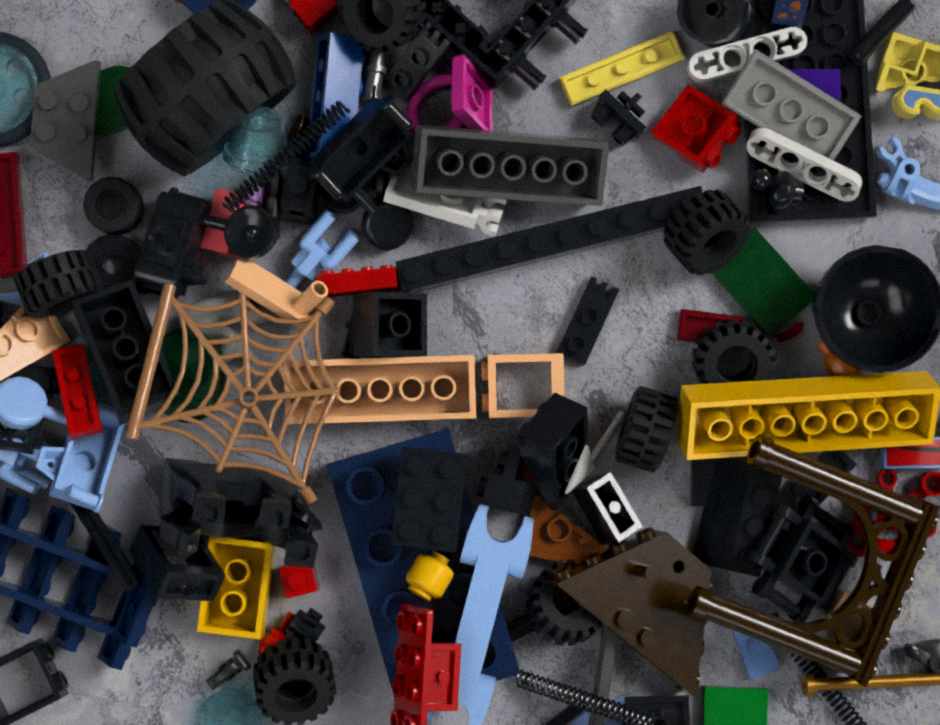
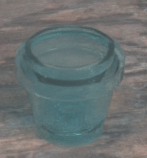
M259 106L237 123L232 129L229 142L224 145V161L235 171L247 175H254L253 171L260 174L258 167L265 170L263 163L269 165L268 159L274 161L273 155L279 157L278 150L284 153L282 150L280 113L275 109Z

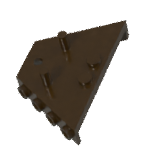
M653 527L640 530L635 534L636 538L630 541L614 542L608 546V551L602 554L592 553L581 558L582 563L573 567L570 565L560 567L553 571L554 576L545 579L549 585L558 587L672 680L678 690L695 697L696 688L700 683V657L704 652V627L708 621L705 619L698 621L686 616L685 610L688 598L697 585L712 591V570L670 534L654 530ZM674 563L681 568L679 572L673 570Z

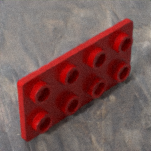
M401 604L400 612H398L396 618L399 637L398 644L394 650L397 669L396 677L392 683L395 700L394 710L390 715V725H427V711L458 710L462 644L456 642H432L433 610L411 604Z

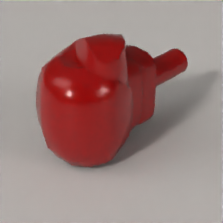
M288 612L279 628L272 626L270 631L259 641L257 647L258 654L266 653L265 648L269 645L276 646L279 640L284 639L285 641L288 635L286 633L287 627L295 617V614Z

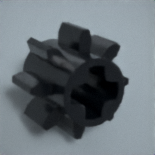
M310 608L307 613L300 609L287 627L293 633L291 638H298V641H303L305 638L311 640L312 645L315 644L326 628L320 622L323 615L313 608Z

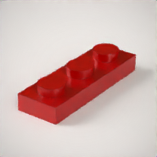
M84 344L52 350L71 440L103 433Z

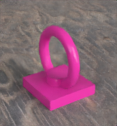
M464 54L452 58V74L438 75L424 82L414 92L407 106L406 117L413 122L410 131L415 136V126L421 125L418 118L419 109L426 97L439 88L452 87L451 103L452 112L455 116L442 127L461 128L465 124L468 129L492 130L493 86Z

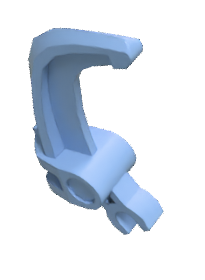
M892 137L887 140L893 148L891 154L887 153L883 146L875 149L877 156L889 165L888 171L881 173L877 179V183L883 193L909 205L915 203L940 210V184L919 176L920 164L917 160L906 157L902 151L901 141L898 138Z

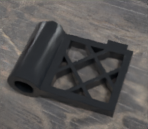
M29 365L8 377H26L37 382L45 391L48 400L47 405L50 399L54 397V394L60 393L55 368ZM44 417L37 425L27 429L30 433L27 444L13 442L9 435L15 433L18 429H11L9 427L5 429L0 422V449L33 455L34 449H41L46 434L45 430L41 429Z

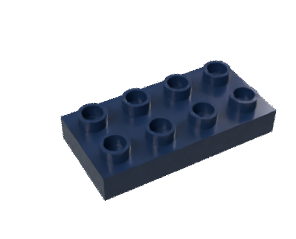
M449 428L327 464L391 688L397 669L394 650L398 644L399 630L397 629L396 618L398 612H400L401 604H411L433 610L432 642H455L475 567L459 562L467 531L474 517L466 484H464L456 552L391 545L402 448L404 446L456 453ZM436 551L450 560L447 566L452 569L454 576L443 596L439 599L432 598L429 602L408 590L410 584L406 581V575L419 554L423 553L431 556L432 552ZM500 603L481 671L482 674L496 677V681L521 674Z

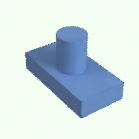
M732 630L750 680L781 670L772 645Z

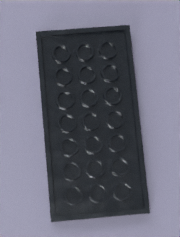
M752 0L755 8L754 23L748 35L742 40L788 28L770 24L774 0ZM809 0L801 29L807 36L806 48L799 56L777 63L787 69H840L841 100L839 102L862 115L834 161L857 172L862 178V186L855 200L844 202L803 182L804 193L798 206L789 205L784 209L775 210L770 205L768 189L765 191L755 190L751 186L750 177L753 172L759 169H766L771 176L779 170L753 158L746 148L750 224L875 218L877 216L868 62L856 65L849 58V52L866 35L864 0ZM789 35L785 43L777 45V55H780V48L791 45L793 50H795L797 44L800 43L799 40H793L792 36ZM755 44L754 50L756 49L764 55L770 56V48L767 44ZM744 119L745 143L747 145L750 134L758 127ZM761 140L757 145L763 147L766 142ZM775 147L773 154H777L778 147ZM787 152L782 154L783 159L787 162L795 163L798 161L797 156L793 153ZM815 166L810 169L815 176L823 177L827 175V172L822 167ZM832 175L830 182L834 181L835 175ZM847 182L845 185H842V187L844 188L852 186L850 183Z

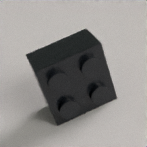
M394 292L353 294V357L427 356V294Z

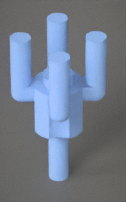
M326 208L301 237V249L290 260L296 269L285 282L296 288L305 276L314 281L317 275H320L324 269H335L356 245L360 236L350 228L333 248L321 237L336 217L332 211Z
M26 435L23 440L10 436L13 442L27 444L29 435ZM45 441L42 443V447H55ZM0 449L1 479L33 495L37 493L39 487L47 491L50 490L53 481L48 476L29 467L32 460L36 461L41 449H34L33 455Z

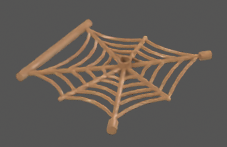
M164 283L125 438L138 441L140 430L145 428L175 432L191 439L207 451L218 463L215 468L217 473H221L224 467L264 471L298 487L301 490L299 494L306 506L315 503L318 500L310 486H306L309 466L323 423L336 395L340 393V389L335 387L325 369L319 344V319L322 315H327L335 305L334 301L326 296L315 308L317 311L313 316L300 319H282L259 311L246 300V295L241 292L238 299L219 306L202 307L181 303L174 297L176 286ZM239 304L240 316L218 323H194L184 309L211 312L220 311ZM171 306H173L179 315L182 329L183 354L180 372L174 388L164 405L151 420L143 421ZM247 307L259 317L274 323H307L299 333L289 335L271 334L258 328L247 318ZM237 322L241 324V334L226 339L207 340L199 330V328H219ZM187 324L198 339L199 363L196 379L186 399L172 415L161 417L178 392L185 374L188 357ZM248 326L256 333L270 339L293 340L287 348L265 346L248 337ZM313 326L316 358L321 373L330 388H324L321 385L307 358L303 338ZM242 340V351L232 354L219 355L212 346ZM249 344L263 351L282 354L274 363L260 361L249 354ZM298 344L307 372L318 389H311L298 367L293 354V350ZM205 348L213 359V378L208 394L196 409L182 412L192 400L200 384ZM243 356V366L233 372L223 361ZM288 357L297 377L306 390L297 391L288 380L282 364ZM250 361L259 366L270 368L267 372L256 371L250 367ZM219 366L227 376L223 392L215 404L205 406L213 396L218 380ZM277 370L291 392L278 393L273 387L271 377ZM243 372L244 387L236 378L237 375H240ZM251 373L262 377L254 388L251 386ZM230 383H232L240 393L239 398L223 402L228 394ZM267 384L268 389L272 394L258 395L261 389ZM250 395L255 400L252 403H246L243 401V398ZM330 395L313 433L302 477H300L295 466L306 426L320 396ZM314 397L302 421L295 441L292 459L290 460L281 446L285 430L301 398ZM295 398L284 418L277 439L271 430L275 413L284 399ZM277 400L270 411L267 423L257 407L258 402ZM239 405L241 407L238 416L226 409ZM220 411L234 419L235 424L233 428L222 418L211 412ZM247 411H252L256 419L245 418ZM204 414L219 422L230 433L227 442L214 429L202 421L191 417ZM184 420L200 426L212 434L224 447L221 457L193 434L177 427L161 424ZM242 423H253L260 425L267 436L239 433ZM236 439H257L271 442L279 456L269 451L252 447L233 446ZM230 452L256 453L285 465L293 479L284 473L265 466L226 461Z

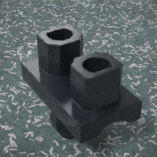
M605 89L599 95L597 104L590 114L591 119L601 127L611 117L616 119L620 125L611 136L622 147L632 141L634 137L638 140L647 127L630 111L638 118L646 112L637 104L642 96L636 93L630 98L622 91L617 98L625 105L623 106Z

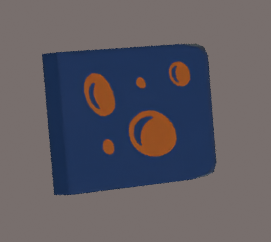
M774 0L770 24L802 29L809 0Z

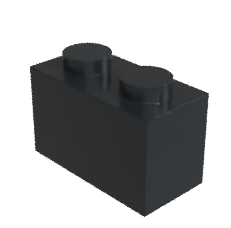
M611 472L596 475L572 491L603 545H609L614 542L619 543L643 527Z

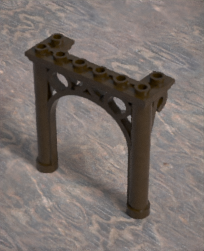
M759 434L755 437L747 454L748 465L764 469L834 497L845 503L856 515L862 527L865 540V558L860 578L850 596L839 608L829 615L811 622L798 623L787 621L698 585L692 590L688 598L685 610L686 616L698 621L705 619L847 674L860 685L867 687L869 680L876 674L877 660L881 650L885 649L889 642V631L892 623L901 613L903 596L906 590L913 584V572L917 562L922 559L926 552V540L930 530H933L937 525L940 506L912 495L906 497L777 445L773 439ZM863 507L887 516V518L880 519L873 525ZM887 527H895L898 536L894 547L889 552H881L876 537ZM877 558L884 561H892L885 579L882 578V565L877 563ZM878 595L870 614L858 606L860 602L866 604L870 598ZM852 614H860L862 626L859 629V633L854 638H845L843 636L842 621ZM832 627L833 635L837 641L834 642L813 633Z

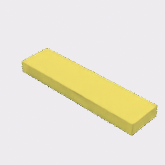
M670 31L561 76L559 81L570 107H574L598 97L605 89L610 92L685 60V56L674 31Z

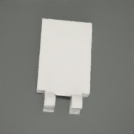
M412 162L398 176L392 175L383 202L474 229L475 225L478 224L485 234L492 237L496 236L499 225L493 224L490 221L500 222L505 207L499 206L496 203L505 205L507 199L416 193L410 188Z

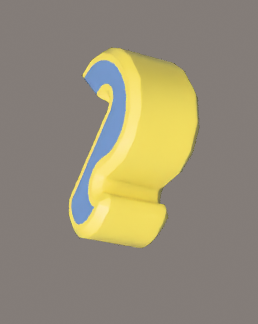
M906 85L893 96L891 100L892 109L897 116L904 119H913L921 112L927 118L938 121L940 120V90Z

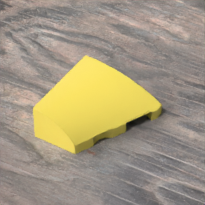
M893 32L888 37L876 78L875 90L885 91L886 89L906 85L915 86L919 83L940 81V45Z

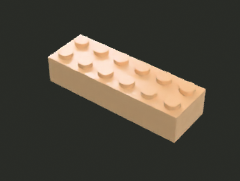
M474 355L323 360L325 369L333 384L340 389V393L336 395L323 424L476 419ZM297 360L298 367L312 390L318 389L310 378L303 360ZM309 360L311 368L324 388H330L321 373L318 361ZM284 361V371L291 384L297 391L306 390L297 377L291 361ZM284 383V392H291ZM330 395L320 396L307 425L318 424ZM314 397L301 398L288 425L302 424ZM295 398L285 399V416Z

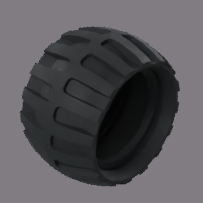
M220 0L212 2L204 9L190 16L186 21L165 35L157 44L152 46L118 81L113 94L127 128L141 147L163 166L185 177L225 151L266 117L295 88L297 78L284 47L272 30L256 15L233 0Z

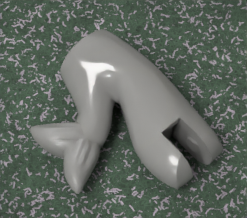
M232 290L220 293L191 305L202 307L219 306L238 299L240 292ZM246 296V300L250 303L254 301ZM237 304L227 309L211 312L186 309V313L194 323L222 322V320L239 317L240 307ZM247 307V318L255 325L269 322V320L259 317ZM266 308L259 309V311L273 317L278 316ZM229 326L208 329L199 328L206 339H226L238 335ZM242 340L222 344L218 354L227 355L242 351ZM249 347V354L257 358V356ZM233 359L223 360V361L227 364V363H229L230 361H232Z

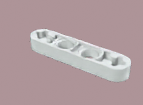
M788 27L694 54L690 59L687 73L692 80L699 83L740 73L757 43H765L769 46V58L775 62L795 58L806 48L807 36L800 28ZM789 35L792 36L793 40H799L800 43L797 44L795 50H793L791 45L781 47L779 50L780 55H777V45L785 43ZM728 51L738 53L741 60L740 64L736 67L726 65L723 58L724 54ZM713 55H717V65L709 67L706 70V74L702 75L701 70L695 71L694 67L697 66L698 60H702L703 64L713 63L715 60Z
M757 128L750 134L746 148L753 158L779 171H787L794 178L838 200L847 202L858 197L862 186V178L857 172L770 129ZM761 140L766 142L763 147L757 145ZM775 147H778L777 154H773ZM787 152L793 153L797 156L798 161L795 163L787 162L783 159L782 154ZM815 166L822 167L827 172V175L823 177L815 176L810 169ZM832 175H835L834 181L830 182ZM846 182L852 185L848 188L842 187V185H845Z

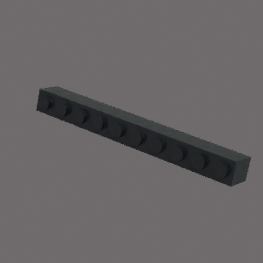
M697 186L396 261L402 292L417 293L662 232L668 226L666 223L673 216L676 208H679L685 200L692 198L695 194L699 192L702 194V187Z

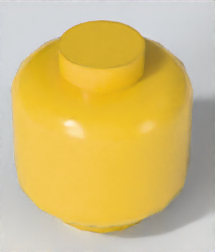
M433 551L431 556L423 553L419 554L406 575V581L410 584L408 590L429 602L432 598H441L454 576L452 569L447 566L450 560L436 551Z

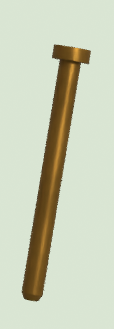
M940 673L875 675L869 680L867 687L860 685L851 677L814 678L813 674H802L800 684L804 696H814L816 691L940 685Z

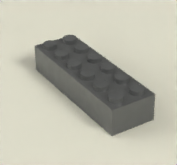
M416 125L410 188L416 193L602 206L609 143L592 138Z

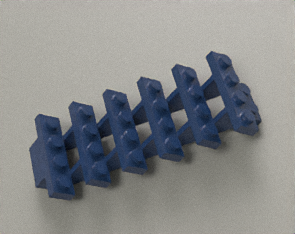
M7 487L0 503V578L5 571V561L8 553L14 547L16 540L36 547L21 585L0 580V594L15 599L6 623L20 633L30 634L33 625L38 621L39 609L60 616L52 641L64 650L76 652L79 643L83 640L85 627L105 633L106 636L97 658L110 668L122 670L125 660L128 659L131 653V647L137 648L140 638L144 635L146 622L158 600L138 565L134 562L133 568L141 579V585L131 592L126 589L123 590L112 621L91 616L90 614L95 610L97 596L102 584L106 581L108 575L116 577L97 545L91 538L86 551L65 546L67 537L73 532L76 515L55 505L51 506L41 534L19 528L21 520L28 513L30 498L18 490ZM106 525L118 545H120L122 533ZM62 557L81 564L66 603L44 598L51 588V578Z

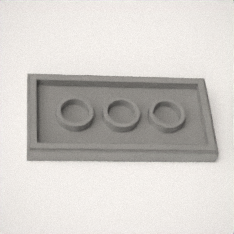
M756 49L750 55L721 102V105L756 127L770 129L833 161L862 117V115Z

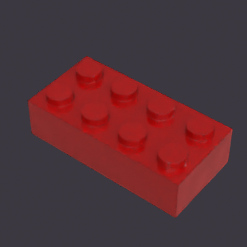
M381 265L380 269H373L372 266L361 267V271L347 268L341 269V273L326 270L321 271V275H317V280L323 282L328 288L327 297L348 296L366 292L399 291L398 272L396 267H392V265Z

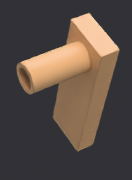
M240 256L235 260L225 280L226 284L245 294L282 319H300L313 316L317 311L315 309L317 305L328 295V288L321 281H314L302 293L250 259H244ZM307 322L292 325L301 330Z

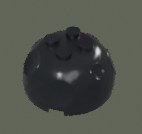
M880 245L862 247L848 252L834 262L818 282L812 303L815 325L827 349L843 363L869 372L884 373L897 371L921 359L936 342L940 334V285L931 269L917 256L904 249Z

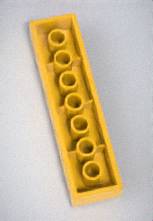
M927 371L681 385L677 443L686 460L745 457L753 440L759 434L773 439L775 444L797 453L930 445L934 441L940 401V386Z

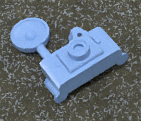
M17 376L8 378L0 383V422L11 429L24 430L34 427L44 417L67 425L65 412L47 405L48 400L45 391L37 382L30 378ZM101 399L97 401L103 433L71 440L68 431L64 446L42 447L34 465L53 480L49 496L93 510L98 513L102 505L103 493L125 424L119 426L112 406L101 402ZM47 464H52L53 467L49 468Z

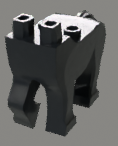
M165 458L157 513L161 518L159 537L166 543L174 546L180 557L188 558L198 550L200 536L211 538L254 536L263 542L285 549L284 566L314 568L319 545L314 539L312 531L322 530L321 521L309 509V506H306L298 493V487L264 471L224 467L221 473H217L215 470L217 464Z

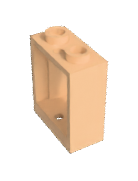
M563 353L488 355L487 362H481L482 381H488V393H482V412H489V419L533 418L538 410H497L496 364L550 363V397L554 393L564 396Z

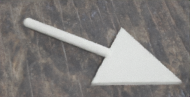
M623 411L618 412L591 453L588 445L585 444L565 494H568L595 470L593 460L623 418Z

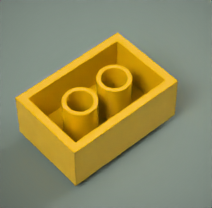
M209 537L208 548L224 572L225 577L214 601H201L197 632L262 639L266 631L276 546L259 539Z

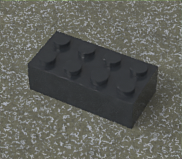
M132 279L71 301L73 313L119 426L128 423L130 420L152 332L151 323ZM160 350L144 416L159 411L175 385L162 350ZM179 390L169 407L180 402Z

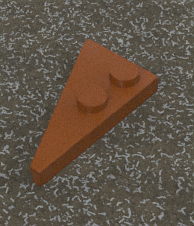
M533 495L529 517L534 518L529 556L553 561L562 560L563 563H566L568 559H572L578 565L581 563V558L592 553L602 554L608 551L606 547L558 510H551L547 502L540 496Z

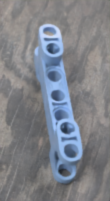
M479 504L467 531L459 561L463 564L475 566L455 638L456 643L462 644L458 702L462 703L468 711V725H482L490 705L496 677L482 674L481 671L506 577L508 575L523 579L531 550L534 518L524 516L516 535L506 541L496 540L492 538L487 530L489 506ZM427 711V724H431L432 718L437 711Z

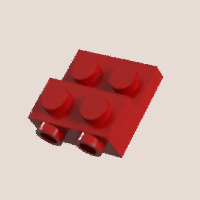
M687 85L650 133L652 138L676 152L681 160L704 173L708 167L713 169L718 165L722 157L720 151L727 143L733 144L738 139L741 133L739 128L741 124L737 114L692 86Z

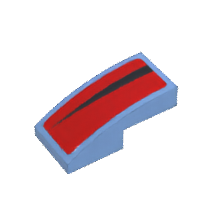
M934 437L933 444L880 448V469L940 468V437Z

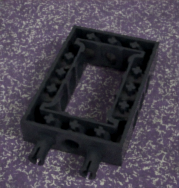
M421 0V2L426 1V8L421 12L426 15L425 22L422 24L425 25L431 17L434 18L437 23L431 32L434 33L442 26L446 32L440 40L444 41L451 34L455 41L449 48L458 56L464 54L496 89L510 73H515L533 91L539 87V83L542 84L547 75L543 74L526 58L529 52L551 28L554 29L556 27L574 45H577L580 42V38L583 39L588 32L587 28L583 27L568 13L569 8L577 0L527 1L524 4L523 11L510 25L506 24L503 27L502 34L492 43L489 41V35L485 28L481 25L479 27L462 13V8L458 4L454 6L448 0Z

